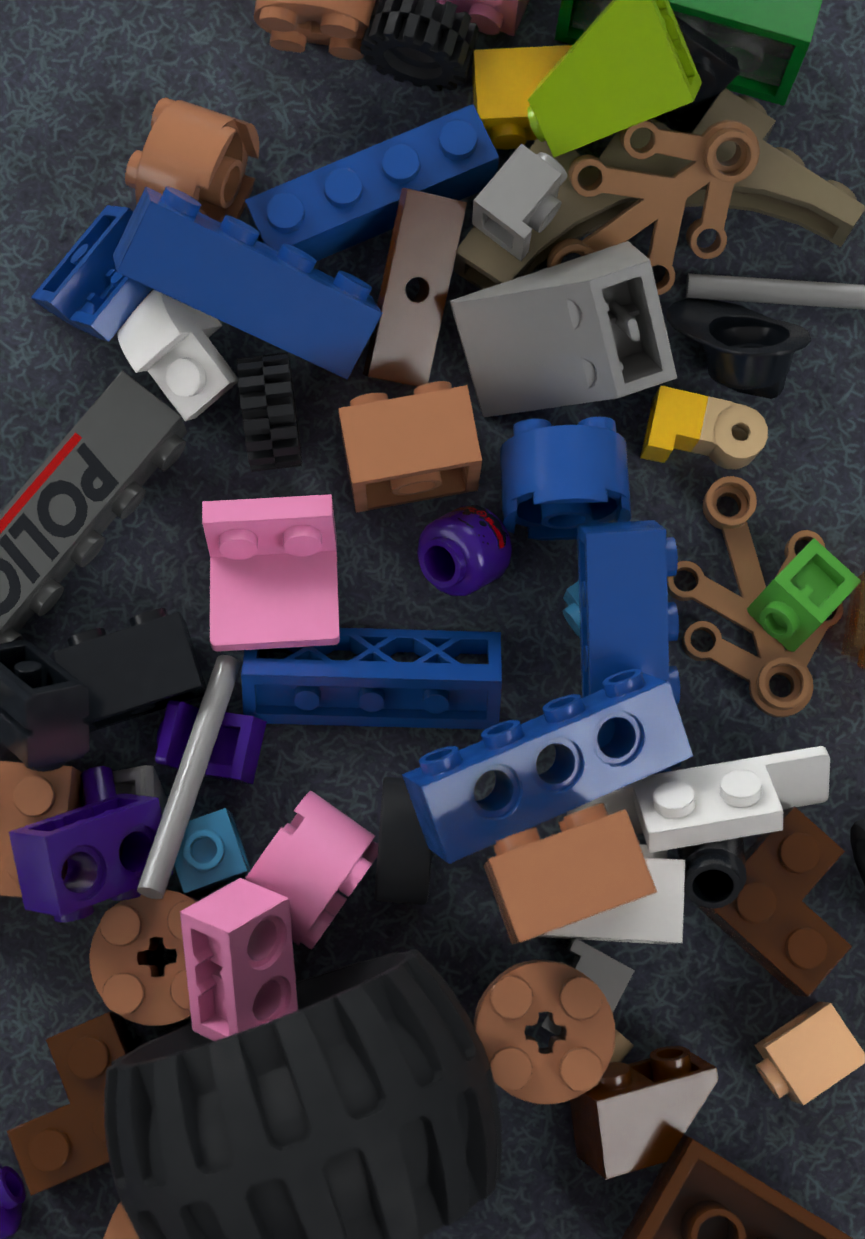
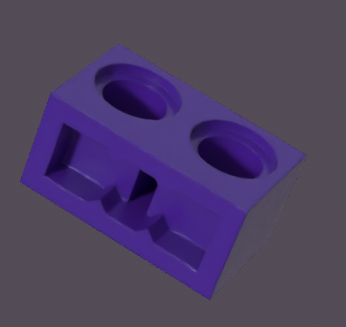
M121 793L9 831L25 910L53 915L55 922H71L92 915L94 913L93 905L107 899L122 901L140 897L141 894L137 891L162 818L159 797ZM123 841V853L119 858V849ZM67 860L68 871L66 877L62 880V868Z

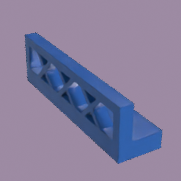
M340 628V642L336 645L275 648L288 649L293 653L284 659L259 658L260 649L244 650L241 672L243 715L255 716L267 721L266 724L487 729L498 724L500 720L502 688L501 632ZM334 650H346L353 652L357 656L350 660H331L326 655ZM396 652H414L421 658L414 662H396L390 656ZM459 654H487L488 664H461L454 657Z

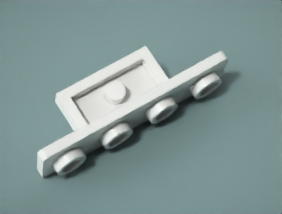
M824 746L652 774L567 812V815L600 803H604L608 815L626 809L635 834H644L649 853L782 831L783 809L824 803L828 800L830 756Z

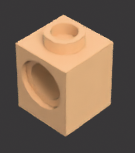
M828 1002L815 1003L755 1044V1047L764 1059L756 1064V1068L771 1092L778 1099L787 1094L791 1101L801 1105L807 1104L865 1064V1052L836 1009Z

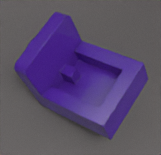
M170 700L168 702L164 720L161 722L157 732L158 747L155 756L157 764L178 771L199 708L181 701ZM225 712L204 777L253 784L267 721L255 716Z

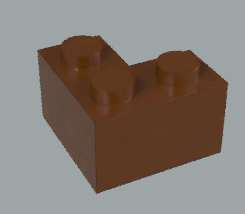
M795 806L783 811L782 831L761 834L745 852L747 878L745 886L737 898L729 905L713 909L697 906L796 996L809 997L852 948L843 937L802 901L845 851Z
M113 1011L46 1039L70 1104L7 1130L31 1196L110 1162L104 1111L107 1067H110L117 1058L135 1050L123 1017Z

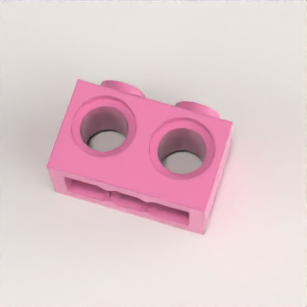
M239 878L180 911L192 1031L217 1041L298 1011L288 897Z

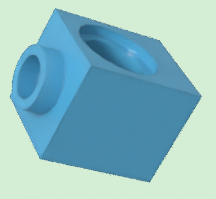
M223 808L188 822L174 864L184 894L190 896L197 895L239 878H244L251 871V866L233 814L228 809Z

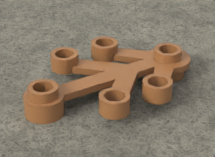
M650 120L620 131L621 145L633 158L647 159L658 153L692 160L691 163L673 176L605 166L599 158L593 155L577 157L568 169V179L578 194L584 197H594L600 193L640 199L582 241L570 238L557 243L548 255L547 268L561 264L563 257L570 253L584 256L626 242L655 221L646 257L650 259L652 267L656 265L665 267V275L661 281L656 283L658 295L668 292L676 278L672 264L686 200L706 184L702 216L689 226L686 233V241L690 249L702 259H712L719 256L727 244V234L724 226L734 184L746 179L753 172L760 155V147L756 135L749 127L739 121L723 120L716 122L702 135L657 128ZM639 128H648L651 133L648 144L638 149L631 147L630 137L632 133ZM726 141L735 142L736 152L734 156L725 162L718 161L716 157L718 147ZM584 167H597L599 175L592 185L582 186L578 183V174ZM703 230H716V239L712 245L706 248L697 246V238Z
M735 476L723 477L715 481L707 491L703 499V512L712 526L722 530L741 596L704 576L702 569L691 561L678 562L677 572L685 570L692 573L696 580L695 588L691 591H681L675 586L673 577H667V590L674 599L679 601L692 599L752 633L758 657L722 639L719 629L708 621H698L691 624L683 634L682 647L691 659L697 661L709 659L749 682L750 697L754 704L765 714L780 718L789 717L801 711L812 697L813 678L807 665L827 629L833 627L841 619L844 609L843 603L833 611V617L828 621H824L794 652H790L787 649L785 651L784 646L770 636L749 615L747 608L766 588L747 523L756 509L757 498L752 486L744 479ZM723 496L733 498L738 504V513L730 517L722 515L717 509V499ZM802 530L795 533L785 546L786 559L777 575L797 556L794 550L797 541L807 540L810 542L815 538L825 547L821 536L810 530ZM704 630L711 635L713 646L710 651L700 652L692 646L691 635L694 631ZM782 675L789 680L791 691L787 697H778L771 692L769 681L772 676Z

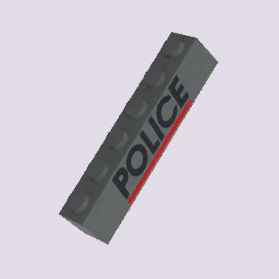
M124 371L119 373L0 512V644L22 640L23 636L18 632L33 614L36 613L38 616H43L53 608L64 592V586L60 582L76 564L83 568L97 556L105 543V538L101 535L116 516L125 519L135 511L146 494V489L142 487L143 484L157 468L162 471L169 469L178 460L186 447V441L182 438L186 435L187 430L181 416Z

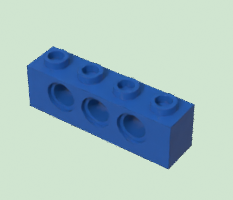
M640 669L625 670L606 678L602 682L604 689L583 698L579 694H572L554 699L542 707L544 714L522 724L519 720L498 723L481 733L482 741L461 750L456 746L440 748L419 759L420 767L404 773L402 776L428 848L450 864L491 846L503 838L525 831L693 757L669 681L643 673ZM613 718L615 723L614 736L606 746L599 748L597 741L599 729L607 720ZM554 744L556 757L553 765L546 772L538 774L536 761L539 753L546 746ZM494 770L496 782L493 791L486 798L476 801L474 787L478 778L482 774Z

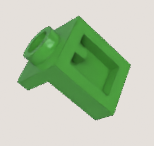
M813 538L750 604L747 612L770 636L778 640L787 650L794 652L858 586L861 580Z

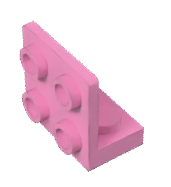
M332 494L202 501V524L210 555V644L212 650L221 652L338 644L340 642L337 535Z

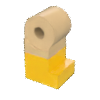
M660 385L652 400L640 458L665 463L673 449L709 456L716 465L725 469H740L754 460L764 448L768 439V426L764 417L757 410L746 405Z

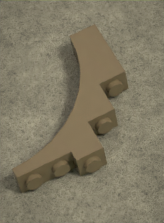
M725 88L692 133L702 135L716 122L735 120L749 127L758 139L760 147L758 163L746 179L734 184L729 209L754 211L800 225L841 247L864 213L865 205L857 201L855 194L847 186L834 180L826 181L807 169L802 159L791 150L783 147L775 148L768 144L767 140L776 120L768 116L763 106L753 98L745 95L737 96ZM649 119L657 128L670 130L660 121ZM648 128L636 129L630 137L631 147L638 149L646 146L651 138L650 130ZM620 131L615 134L599 157L605 166L673 176L692 162V160L658 153L647 159L633 158L621 145ZM536 139L530 150L536 155L539 152H543L553 157L547 142H540ZM726 141L718 147L716 152L718 161L725 162L734 156L736 152L735 142ZM572 150L554 158L563 166L567 173L566 180L559 187L557 197L562 204L553 220L542 232L538 233L532 228L529 252L523 260H518L473 226L457 248L454 272L481 290L531 274L547 261L551 249L557 243L570 238L579 239L596 231L640 198L600 193L594 197H584L578 194L568 179V169L571 163L580 156L578 152ZM587 166L584 167L578 174V183L582 186L592 185L598 178V168L592 166L591 169ZM707 184L687 198L685 207L704 205Z

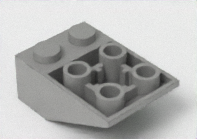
M629 241L450 300L483 417L617 399L677 379L651 261Z

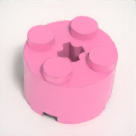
M310 790L294 809V812L297 814L291 823H287L284 828H280L245 880L289 898L292 941L298 946L300 943H303L312 950L347 900L337 891L339 890L347 897L351 895L377 858L378 844L373 841L375 835Z

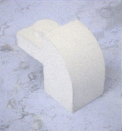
M153 290L144 298L117 332L121 349L135 373L148 371L184 421L197 418L238 383V377L209 340V337L222 327L219 320L156 290Z

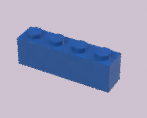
M471 104L245 199L250 226L260 233L258 241L278 251L281 245L286 243L304 251L318 261L393 229L402 188L459 201L481 192L498 172L499 156L474 104Z
M147 186L145 187L113 253L116 272L345 379L349 378L383 314L373 297L369 295L372 291L371 286L344 271H338L334 278L315 269L314 266L317 261L309 254L292 245L283 243L278 251L258 241L260 233L237 218L225 215L222 222H219L200 213L201 203L182 191L166 186L163 194Z
M655 520L577 524L582 698L604 689L602 682L609 676L625 670L640 669L643 673L669 681L676 704L678 705L680 702V678L677 666H669V641L678 640L679 617L676 603L668 602L667 577L676 576L678 568L675 538L666 537V529ZM613 718L607 720L599 729L597 737L599 748L606 746L614 736L615 723ZM681 762L657 773L669 772L671 768H679Z

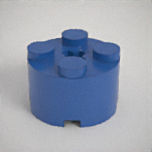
M590 417L581 420L577 425L552 426L551 422L544 419H526L514 424V436L505 441L500 447L503 525L507 531L514 534L515 525L518 524L527 527L529 539L572 540L577 539V524L606 523L614 520V522H628L631 520L627 443L624 437L616 432L615 420L607 417Z

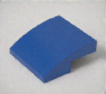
M107 205L32 295L31 299L70 325L109 342L152 290V288L116 272L113 253L133 211L128 207Z

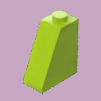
M613 0L539 83L528 99L530 104L527 110L528 119L536 138L540 142H547L554 158L694 102L702 81L669 1Z

